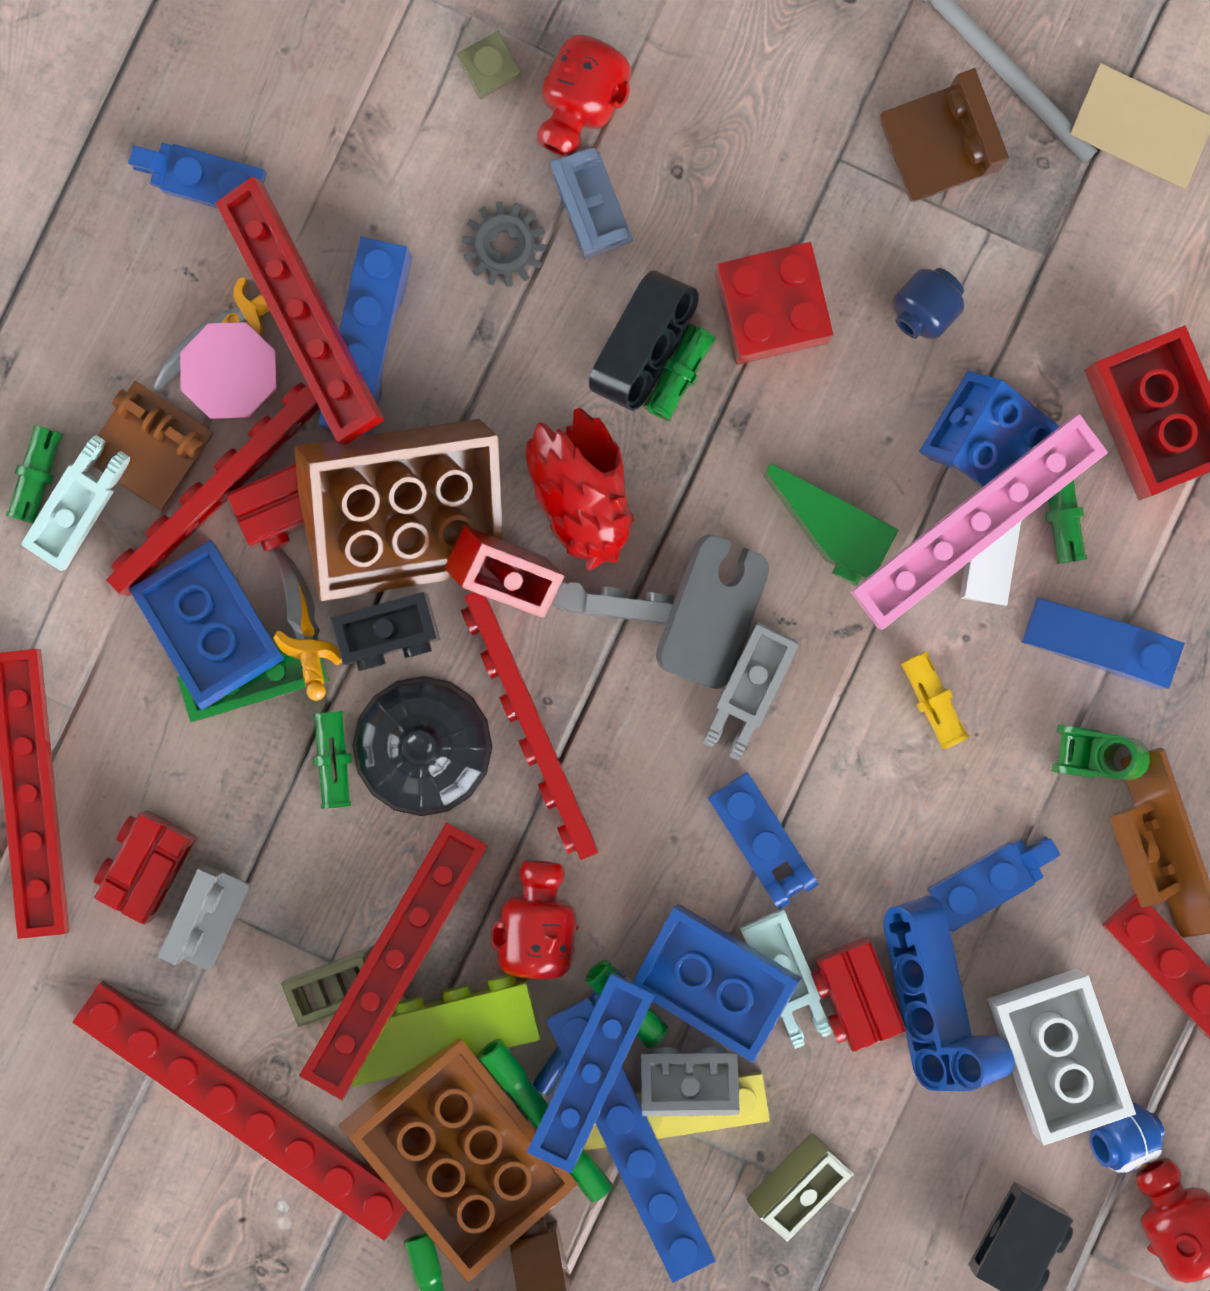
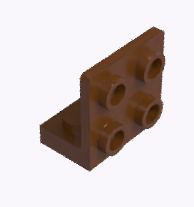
M976 68L957 74L948 88L883 111L879 116L881 126L911 202H917L995 173L1009 159Z

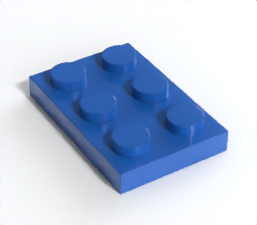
M212 540L207 541L129 589L201 710L284 660V657Z
M678 903L672 909L633 983L654 992V1003L753 1063L802 977Z

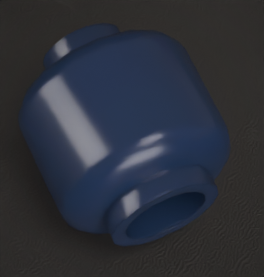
M942 268L918 270L893 299L894 310L898 315L895 319L897 326L907 336L914 339L918 336L926 339L939 338L964 310V299L962 297L964 289L961 283L950 272Z

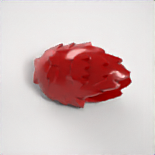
M582 408L574 409L573 426H566V434L560 429L554 432L547 424L539 422L534 430L533 439L531 438L527 441L525 455L529 476L535 489V498L549 519L551 530L566 548L567 554L586 560V570L591 571L605 561L617 563L620 551L629 539L632 522L635 521L634 515L630 512L627 503L624 466L618 444L613 441L602 420L599 417L592 418Z

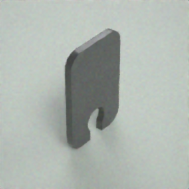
M708 534L702 536L693 548L659 641L656 659L660 668L667 672L710 688L719 689L727 684L735 668L767 581L769 566L766 558L761 554L743 548L738 560L739 569L736 578L730 584H722L718 574L719 565L727 556L732 542L722 537Z

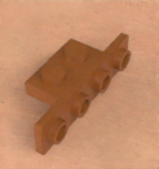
M1163 748L1148 750L1150 753L1148 770L1143 776L1135 780H1127L1135 804L1110 816L1114 827L1115 840L1121 847L1129 871L1130 884L1137 894L1141 908L1157 905L1167 899L1179 935L1182 938L1210 934V881L1165 750ZM1132 755L1121 759L1120 762L1123 770L1130 765Z

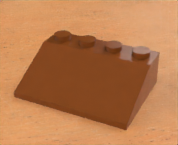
M480 419L360 436L346 446L337 443L336 440L294 446L298 493L317 594L320 601L453 579L444 567L464 525L503 540L498 435Z
M461 1038L375 1093L338 1125L467 1283L578 1186V1183L569 1172L527 1153L536 1131Z

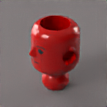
M574 35L566 40L548 76L544 79L542 98L546 106L553 113L550 119L541 124L537 132V141L542 147L561 157L575 154L581 145L580 133L583 127L588 129L603 127L610 120L615 109L624 106L630 92L631 66L627 58L620 51L599 39L587 35Z
M525 860L520 867L519 878L523 884V896L512 897L504 903L501 908L499 922L494 923L491 932V943L493 949L497 950L498 965L506 974L531 979H556L567 974L571 968L573 953L575 952V930L578 931L579 926L576 925L574 908L568 902L557 899L558 888L563 883L565 876L561 863Z
M1163 1158L1148 1164L1136 1174L1139 1190L1153 1202V1205L1141 1217L1142 1228L1150 1241L1147 1250L1160 1259L1166 1272L1174 1280L1184 1283L1197 1282L1210 1277V1193L1197 1187L1184 1189L1181 1184L1182 1175L1178 1165L1169 1158Z

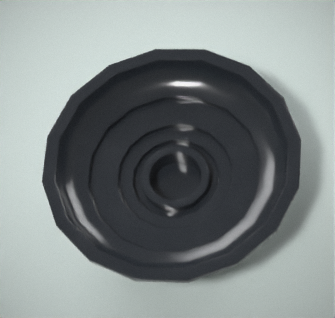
M426 676L396 681L374 695L358 718L352 744L357 773L370 793L394 811L417 816L448 812L470 798L487 775L493 748L488 720L474 698L452 682Z

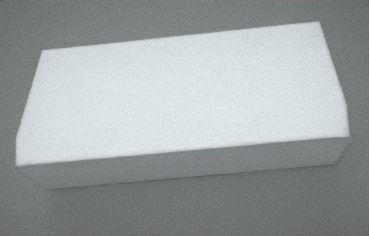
M1021 521L965 565L959 598L1007 606Z

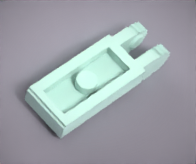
M97 435L90 438L75 463L67 467L21 544L60 571L66 570L113 494L114 490L112 488L122 477L131 458L122 451L118 452L109 461L99 480L87 473L102 454L106 441Z
M778 910L741 926L740 930L747 945L802 977L781 1014L795 1049L805 1045L803 1041L805 1037L800 1025L795 1022L792 1011L809 1005L813 1015V1023L817 1032L821 1033L822 1037L832 1034L830 1025L819 1002L820 996L811 976V971L785 910Z

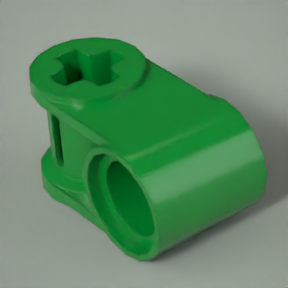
M1058 724L1057 732L1061 734L1058 761L1052 764L1051 772L1090 778L1099 776L1120 780H1135L1143 776L1148 770L1150 753L1146 745L1140 740L1101 733L1100 730ZM1126 745L1131 752L1132 760L1125 770L1120 771L1114 763V755L1119 747Z

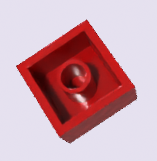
M811 241L717 264L715 277L736 365L829 343L834 334Z

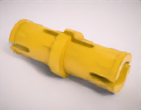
M926 651L904 661L900 665L904 669L919 700L916 703L919 713L925 712L940 743L939 746L943 750L964 741L970 736L966 732L950 700L954 697L951 689H945L929 657L930 654Z

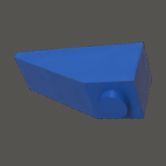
M1036 598L1022 639V643L1157 689L1170 688L1185 644L1184 642L1134 625L1042 598Z

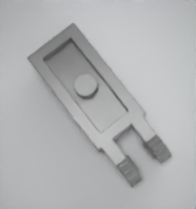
M564 581V583L560 584L552 605L562 611L566 609L568 612L666 624L673 606L674 595L646 592L645 601L626 598V589L599 586L598 595L588 594L580 583L570 582L567 584Z
M756 622L715 707L718 711L704 737L703 744L712 748L718 742L723 732V725L730 714L745 722L739 734L734 738L729 754L730 757L738 761L740 760L755 728H760L800 642Z

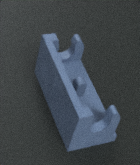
M589 148L550 162L551 174L584 260L633 242L600 152H596L595 148Z

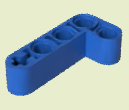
M925 896L889 908L883 920L884 933L903 1023L906 1029L905 1033L913 1071L919 1083L932 1091H973L1007 1077L1014 1067V1055L1007 1042L994 1035L972 1036L948 918L942 904L934 897Z

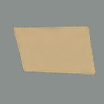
M1100 63L1070 135L1187 190L1210 134V115Z

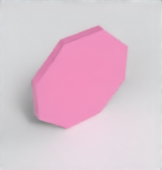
M246 322L208 323L180 352L181 391L210 419L250 418L277 390L276 350Z

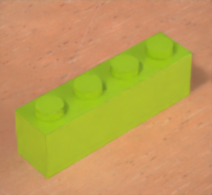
M505 974L489 979L488 988L471 992L469 985H462L442 991L443 999L424 1003L423 997L420 996L400 1001L352 1086L356 1087L403 1075L459 1038L464 1041L475 1056H478L487 1044L496 1039H502L508 1048L540 1040L541 1029L528 978L517 980L516 976Z

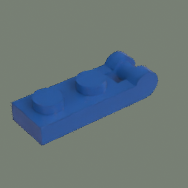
M748 772L707 797L778 910L790 904L789 898L801 890L805 889L806 892H809L819 885ZM787 861L794 873L778 882L771 871Z

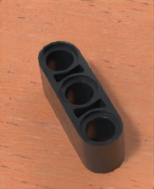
M656 270L647 273L639 283L592 368L589 377L591 392L628 410L634 411L639 409L648 398L664 369L663 365L666 359H669L696 311L699 300L697 289Z

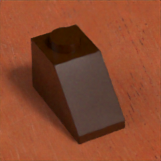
M542 1217L510 1245L516 1291H569L570 1273L558 1221L546 1223L545 1218Z

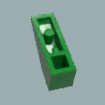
M772 463L768 466L764 478L823 559L835 566L832 571L833 575L857 586L860 580L864 581L879 569L899 529Z

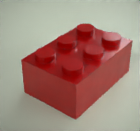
M1186 325L1099 360L1084 369L1138 500L1154 496L1210 472V382Z

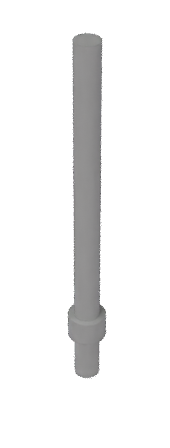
M921 0L924 4L929 1L1083 164L1098 151L1094 146L1070 135L1074 126L1070 120L955 0Z

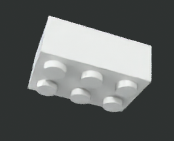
M1076 968L987 999L999 1036L1007 1042L1014 1055L1012 1074L1032 1133L1043 1145L1136 1114L1089 975Z

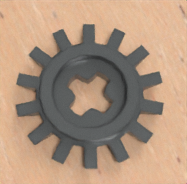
M503 201L496 202L497 214L490 216L485 206L479 209L484 219L481 224L469 219L466 225L476 231L474 237L462 236V243L473 245L474 251L463 256L465 261L479 260L480 264L472 271L475 276L488 269L491 271L488 284L494 285L498 274H504L506 287L513 286L512 273L518 272L521 278L527 281L530 279L524 269L527 264L540 269L542 263L532 256L534 252H546L547 245L535 243V238L544 234L545 230L543 226L534 230L530 228L529 225L536 218L532 211L522 219L519 217L521 204L514 203L512 212L509 214L504 213ZM500 232H508L510 239L518 240V247L511 249L510 257L503 258L499 250L491 249V242L498 241Z

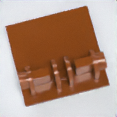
M135 380L127 392L123 389L120 390L112 402L116 409L98 434L100 438L106 441L102 454L93 466L104 473L109 461L118 452L122 451L131 458L118 483L162 511L214 432Z

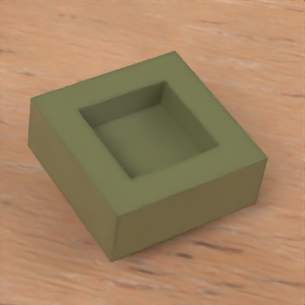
M499 31L457 53L458 60L480 99L522 77L521 71Z

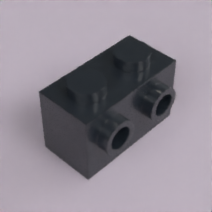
M425 592L330 618L343 665L356 663L358 671L385 665L384 655L403 651L405 659L431 652L430 642L441 640L429 595Z
M1014 1181L968 1265L975 1277L1000 1291H1042L1049 1279L1050 1270L1047 1268L1055 1253H1062L1071 1240L1073 1228L1070 1226L1074 1220L1063 1208Z

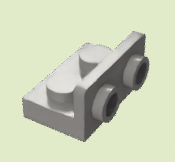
M209 864L198 868L157 958L172 965H177L181 961L186 960L205 970H210L216 962L247 894L249 883Z
M661 1047L652 1049L650 1054H641L642 1116L739 1115L738 1054L727 1053L726 1049L721 1047H705L699 1049L698 1053L679 1054V1050L675 1048Z

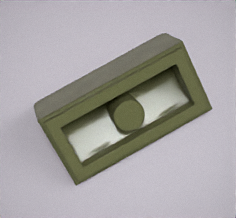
M810 1134L749 1195L747 1201L759 1218L788 1242L854 1173L815 1134Z

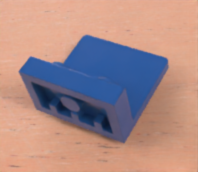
M967 371L919 452L931 461L960 470L979 486L983 487L1060 426L1003 380Z

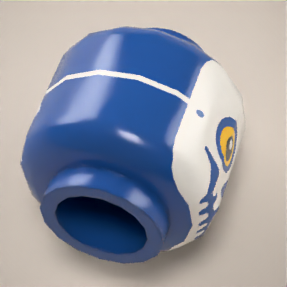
M1132 1103L1136 1112L1135 1115L1094 1128L1089 1135L1090 1147L1097 1161L1102 1166L1109 1167L1120 1174L1134 1171L1155 1162L1162 1153V1139L1164 1138L1162 1122L1157 1115L1136 1103Z

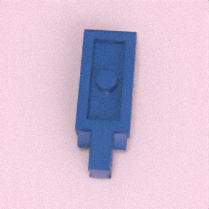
M161 143L159 152L133 145L128 164L133 166L134 170L151 174L150 184L160 188L163 193L218 208L215 202L252 176L264 184L267 174L264 169L177 144L172 146L166 143Z
M1048 837L1039 840L1029 847L1026 846L1023 839L1014 843L1007 842L930 886L927 891L931 897L937 899L944 907L949 928L954 932L1034 886V882L1044 877L1039 868L1061 855L1052 839H1048Z

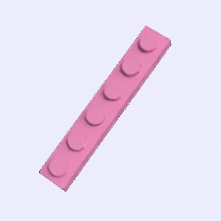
M1080 414L1074 415L858 584L850 593L878 630H883L1096 463L1108 451Z

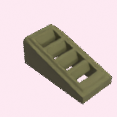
M374 946L357 951L281 983L298 1027L336 1013L347 994L339 972L345 971L351 986ZM325 977L335 999L331 1003L321 981ZM309 984L318 1008L312 1010L303 985Z

